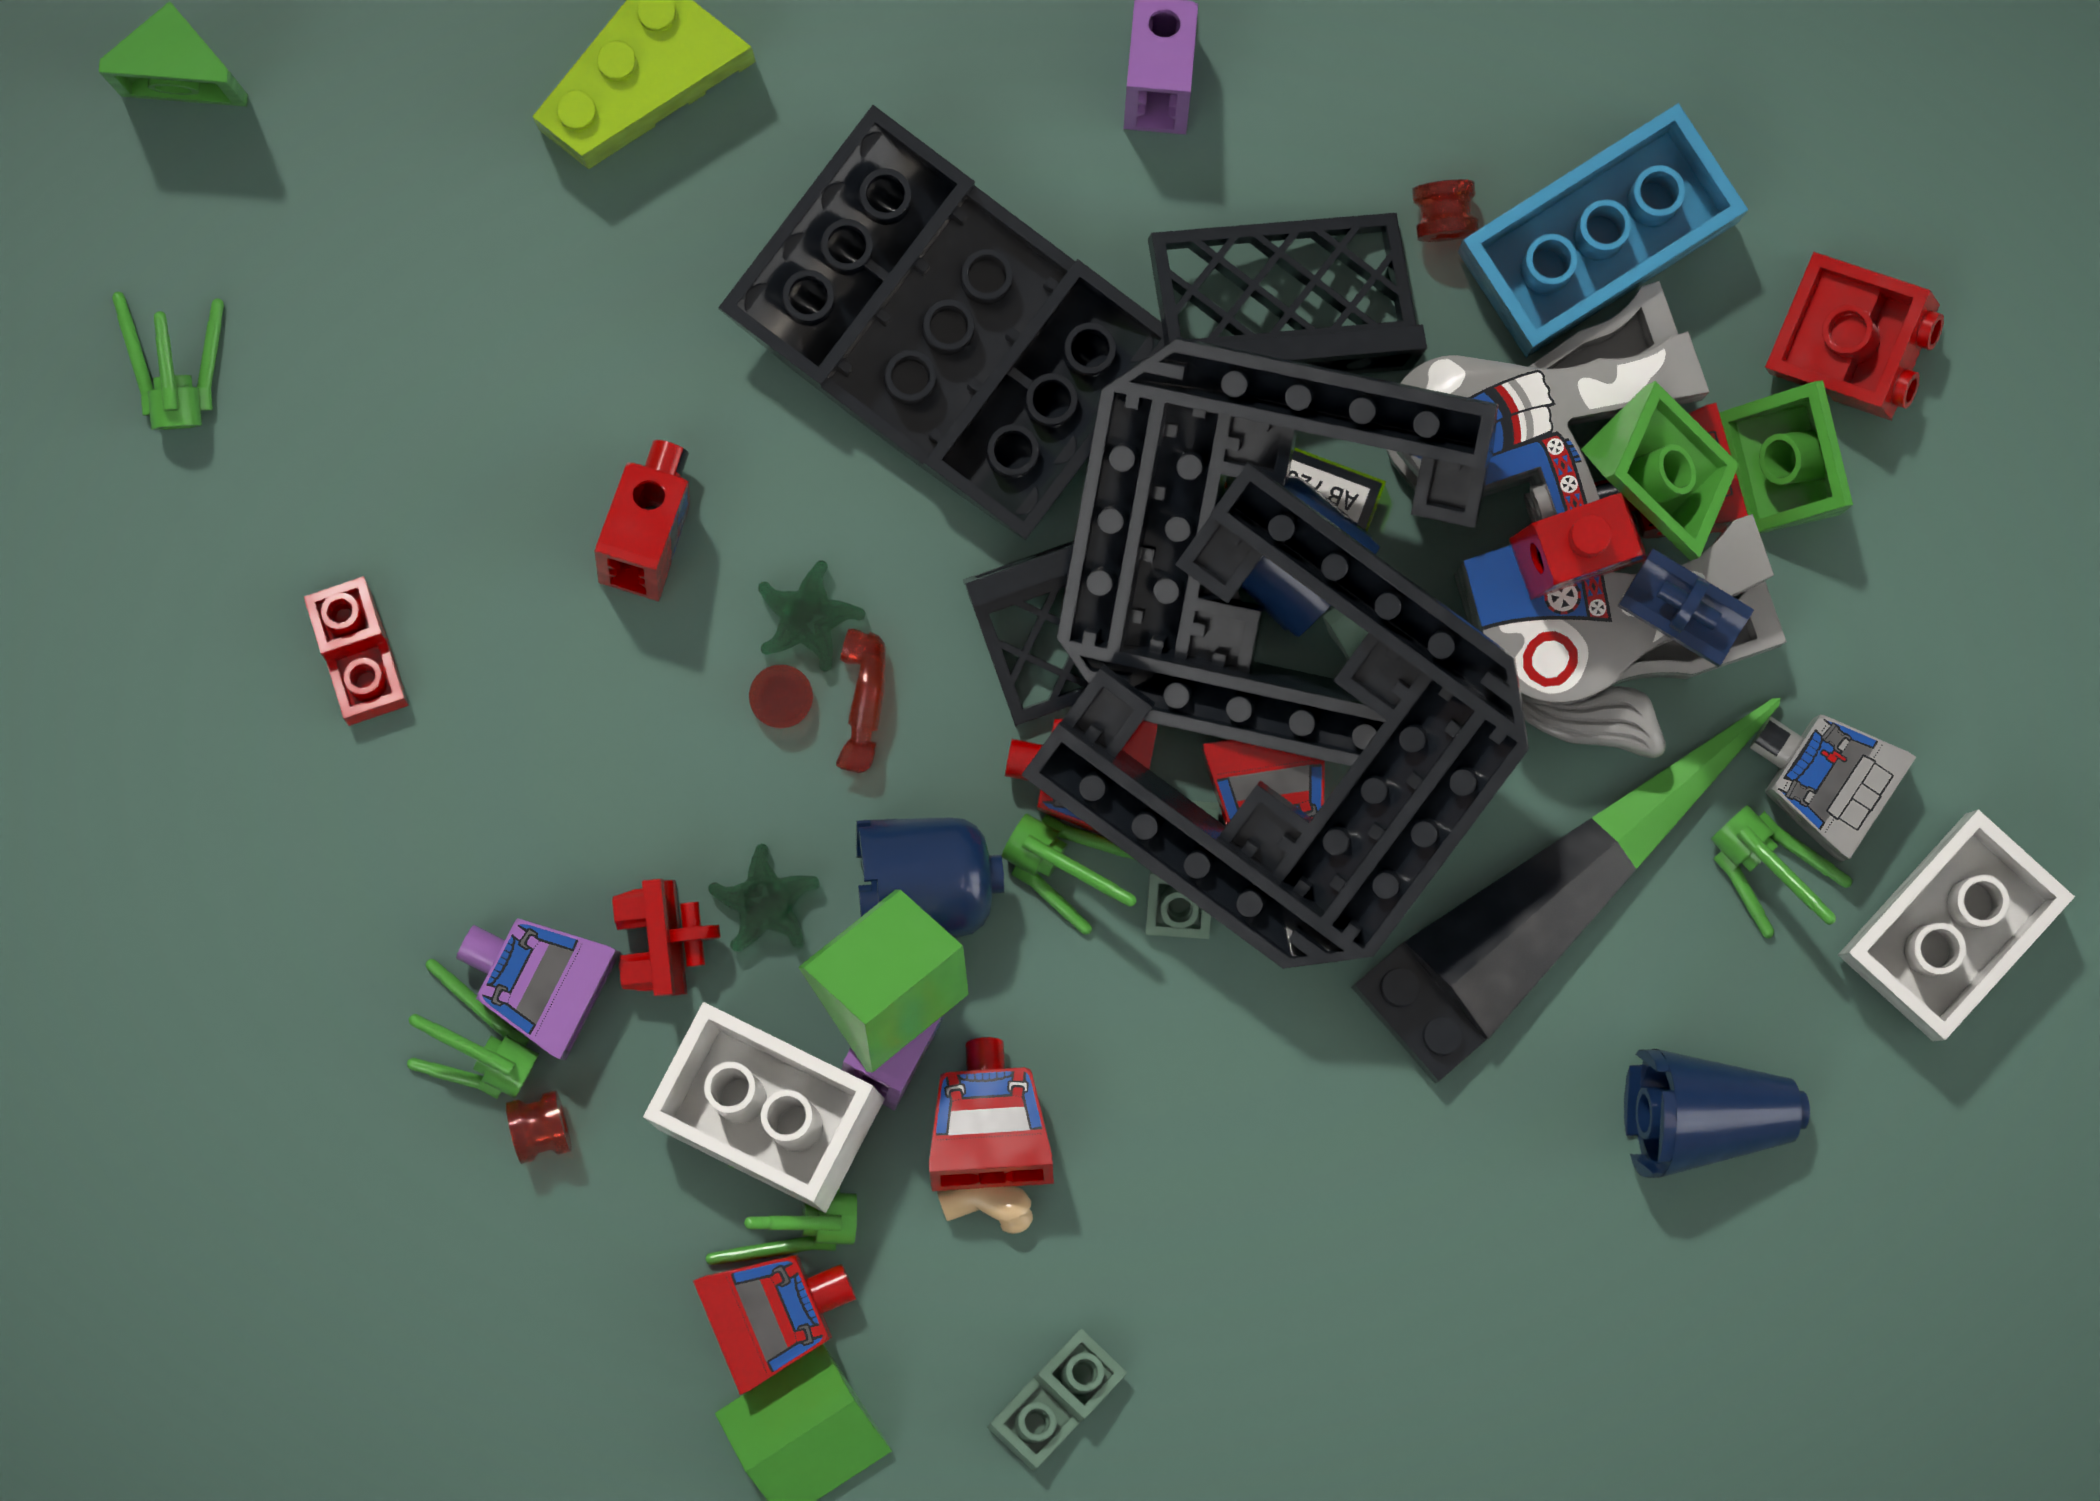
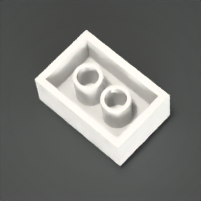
M1978 809L1966 813L1841 950L1838 956L1932 1041L1946 1040L2075 896Z
M703 1002L643 1117L659 1131L826 1213L885 1098L873 1085Z

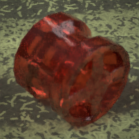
M1464 179L1444 180L1412 188L1413 203L1420 208L1421 221L1416 226L1418 241L1441 242L1463 239L1480 229L1479 219L1471 213L1470 201L1476 195L1474 181Z
M557 1090L543 1093L539 1101L528 1104L519 1099L506 1102L509 1129L520 1164L534 1161L541 1152L551 1150L559 1155L572 1151L568 1124Z

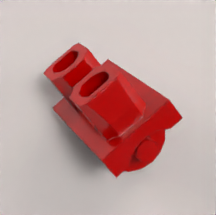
M675 880L642 881V888L613 896L614 922L617 930L647 927L649 952L620 955L619 970L622 989L653 991L654 996L687 994L682 943H684L686 967L705 965L703 941L721 938L720 925L701 926L699 902H688L680 904L682 928H680Z

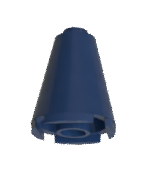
M1660 1049L1638 1050L1635 1055L1643 1060L1642 1065H1630L1627 1072L1624 1093L1626 1136H1638L1641 1154H1630L1633 1166L1639 1175L1643 1177L1660 1178L1793 1143L1797 1140L1800 1129H1806L1809 1123L1810 1105L1808 1096L1804 1091H1799L1796 1082L1792 1078Z

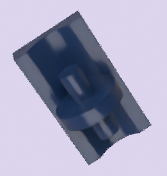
M1655 549L1650 551L1618 604L1619 608L1717 667L1723 663L1733 643L1754 611L1753 608Z

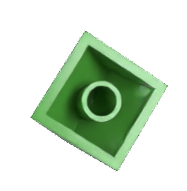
M170 1L99 61V73L121 97L247 107L248 94Z
M1823 380L1814 381L1719 412L1731 456L1739 463L1736 474L1748 515L1753 514L1759 534L1839 516L1853 505Z
M1654 381L1644 386L1581 450L1602 475L1692 561L1701 556L1739 463Z
M897 889L798 967L865 1070L871 1073L969 995L963 945L902 890Z
M824 1343L715 1412L745 1472L768 1501H817L892 1452L891 1447Z

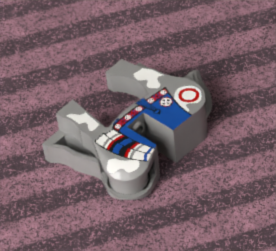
M1660 280L1642 286L1629 305L1612 319L1577 332L1529 367L1449 355L1434 358L1419 365L1401 382V384L1498 404L1494 450L1489 463L1483 497L1529 482L1530 492L1524 494V500L1532 523L1599 500L1589 468L1568 426L1613 418L1644 386L1654 381L1679 405L1702 401L1709 393L1689 332L1678 334ZM1386 449L1393 466L1415 491L1422 457ZM1753 514L1734 520L1724 529L1717 540L1701 554L1700 558L1681 565L1733 597L1738 595L1736 599L1754 609L1719 667L1618 607L1619 602L1636 574L1611 572L1530 600L1511 545L1463 561L1454 574L1467 622L1515 656L1525 721L1540 731L1569 743L1615 747L1639 756L1658 758L1663 755L1666 742L1651 700L1645 693L1637 689L1614 685L1643 678L1666 677L1688 679L1776 649L1787 642L1766 581L1774 573ZM1536 546L1539 561L1544 568L1541 554Z

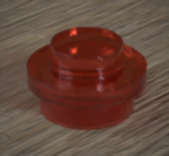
M773 665L762 670L753 680L749 691V702L755 716L765 725L778 729L790 728L803 721L810 712L813 703V691L809 680L800 670L789 665Z

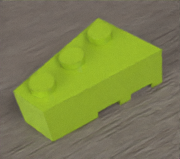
M626 0L532 117L539 131L587 169H590L656 127L655 124L677 109L687 103L690 105L704 96L707 90L737 71L740 73L754 64L756 60L753 49L693 0Z

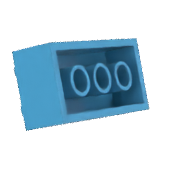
M1677 103L1463 239L1458 254L1527 358L1739 223L1748 211V208L1680 104Z

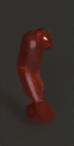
M848 629L840 660L847 664H858L861 666L848 718V724L851 726V738L844 745L837 759L836 766L843 770L862 773L871 767L877 742L870 740L872 732L877 731L879 727L885 693L886 646L880 636L871 631L869 634H865L857 629Z

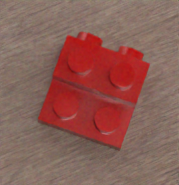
M1813 252L1765 368L1770 375L1800 385L1823 380L1826 394L1833 401L1892 421L1897 406L1907 409L1914 400L1919 386L1920 375L1912 370L1921 349L1932 350L1936 346L1943 329L1944 315L1937 312L1940 304L1929 289Z

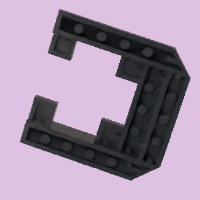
M1178 337L1101 390L1057 639L1088 684L1098 670L1105 665L1154 701L1156 704L1143 721L1352 766L1385 719L1333 682V678L1255 662L1254 657L1264 606L1233 599L1227 604L1218 596L1205 594L1206 587L1175 564L1223 497L1227 475L1237 477L1247 462H1251L1285 487L1288 483L1297 431L1421 456L1422 460L1411 515L1475 528L1478 523L1489 463L1493 456L1498 404Z
M1247 462L1175 565L1228 604L1261 558L1265 556L1367 631V636L1333 682L1384 718V723L1313 818L1260 780L1227 826H1225L1122 750L1156 703L1103 665L1064 719L1053 730L1022 773V776L1281 968L1374 957L1529 750L1515 656L1251 462Z

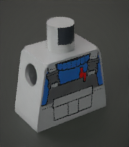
M1821 714L1811 720L1801 736L1770 716L1750 746V749L1780 768L1765 790L1767 796L1832 857L1840 862L1851 858L1916 759L1908 751Z

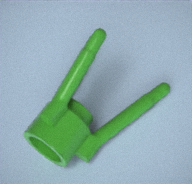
M115 292L112 300L140 390L142 416H150L152 430H174L202 426L201 411L213 410L211 386L222 326L224 302L216 298L211 303L197 387L192 386V375H174L166 314L162 311L154 314L160 377L153 378V388L125 296L122 292Z
M1746 805L1711 838L1714 844L1721 850L1713 860L1729 876L1749 914L1765 938H1772L1774 936V929L1739 867L1741 863L1751 872L1763 862L1826 924L1831 925L1836 921L1835 914L1773 852L1778 847L1774 841L1844 888L1852 885V878L1779 827L1765 811L1758 816L1749 805Z
M1026 813L1016 826L1002 852V858L1015 865L1011 875L1031 886L1061 916L1084 935L1092 931L1090 923L1038 874L1039 872L1050 877L1055 868L1058 867L1126 906L1131 907L1136 904L1137 900L1133 894L1064 855L1068 844L1058 838L1060 837L1124 858L1135 859L1104 836L1065 825L1048 814L1040 821Z
M427 960L425 964L427 970L504 1039L501 1041L491 1035L486 1045L482 1047L418 1014H412L409 1017V1024L476 1059L477 1061L473 1069L484 1076L417 1058H410L407 1061V1067L432 1077L479 1089L498 1099L501 1092L515 1099L530 1074L539 1053L526 1047L530 1040L528 1037L476 999L477 995L437 960Z
M839 1187L826 1213L803 1202L802 1216L747 1217L744 1221L747 1229L802 1230V1236L806 1237L711 1252L706 1255L705 1260L709 1265H717L810 1250L836 1251V1244L854 1245L857 1227V1194L840 1193Z

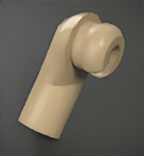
M1017 1186L937 1192L947 1221L980 1210L999 1220L1004 1232L1017 1234L1025 1231L1033 1220V1214L1030 1210L1031 1200L1025 1191Z

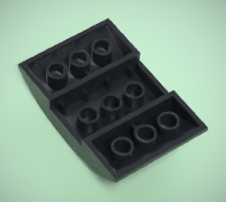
M874 105L867 111L718 307L721 312L843 410L926 472L1024 540L1028 538L1090 456L1102 388L1165 347L1160 320L1079 259L1074 261L976 187L973 179Z

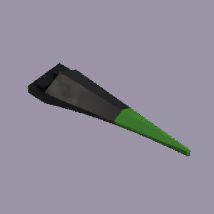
M1772 698L1401 943L1351 988L1434 1083L1439 1082L1491 1037L1779 707L1781 698Z

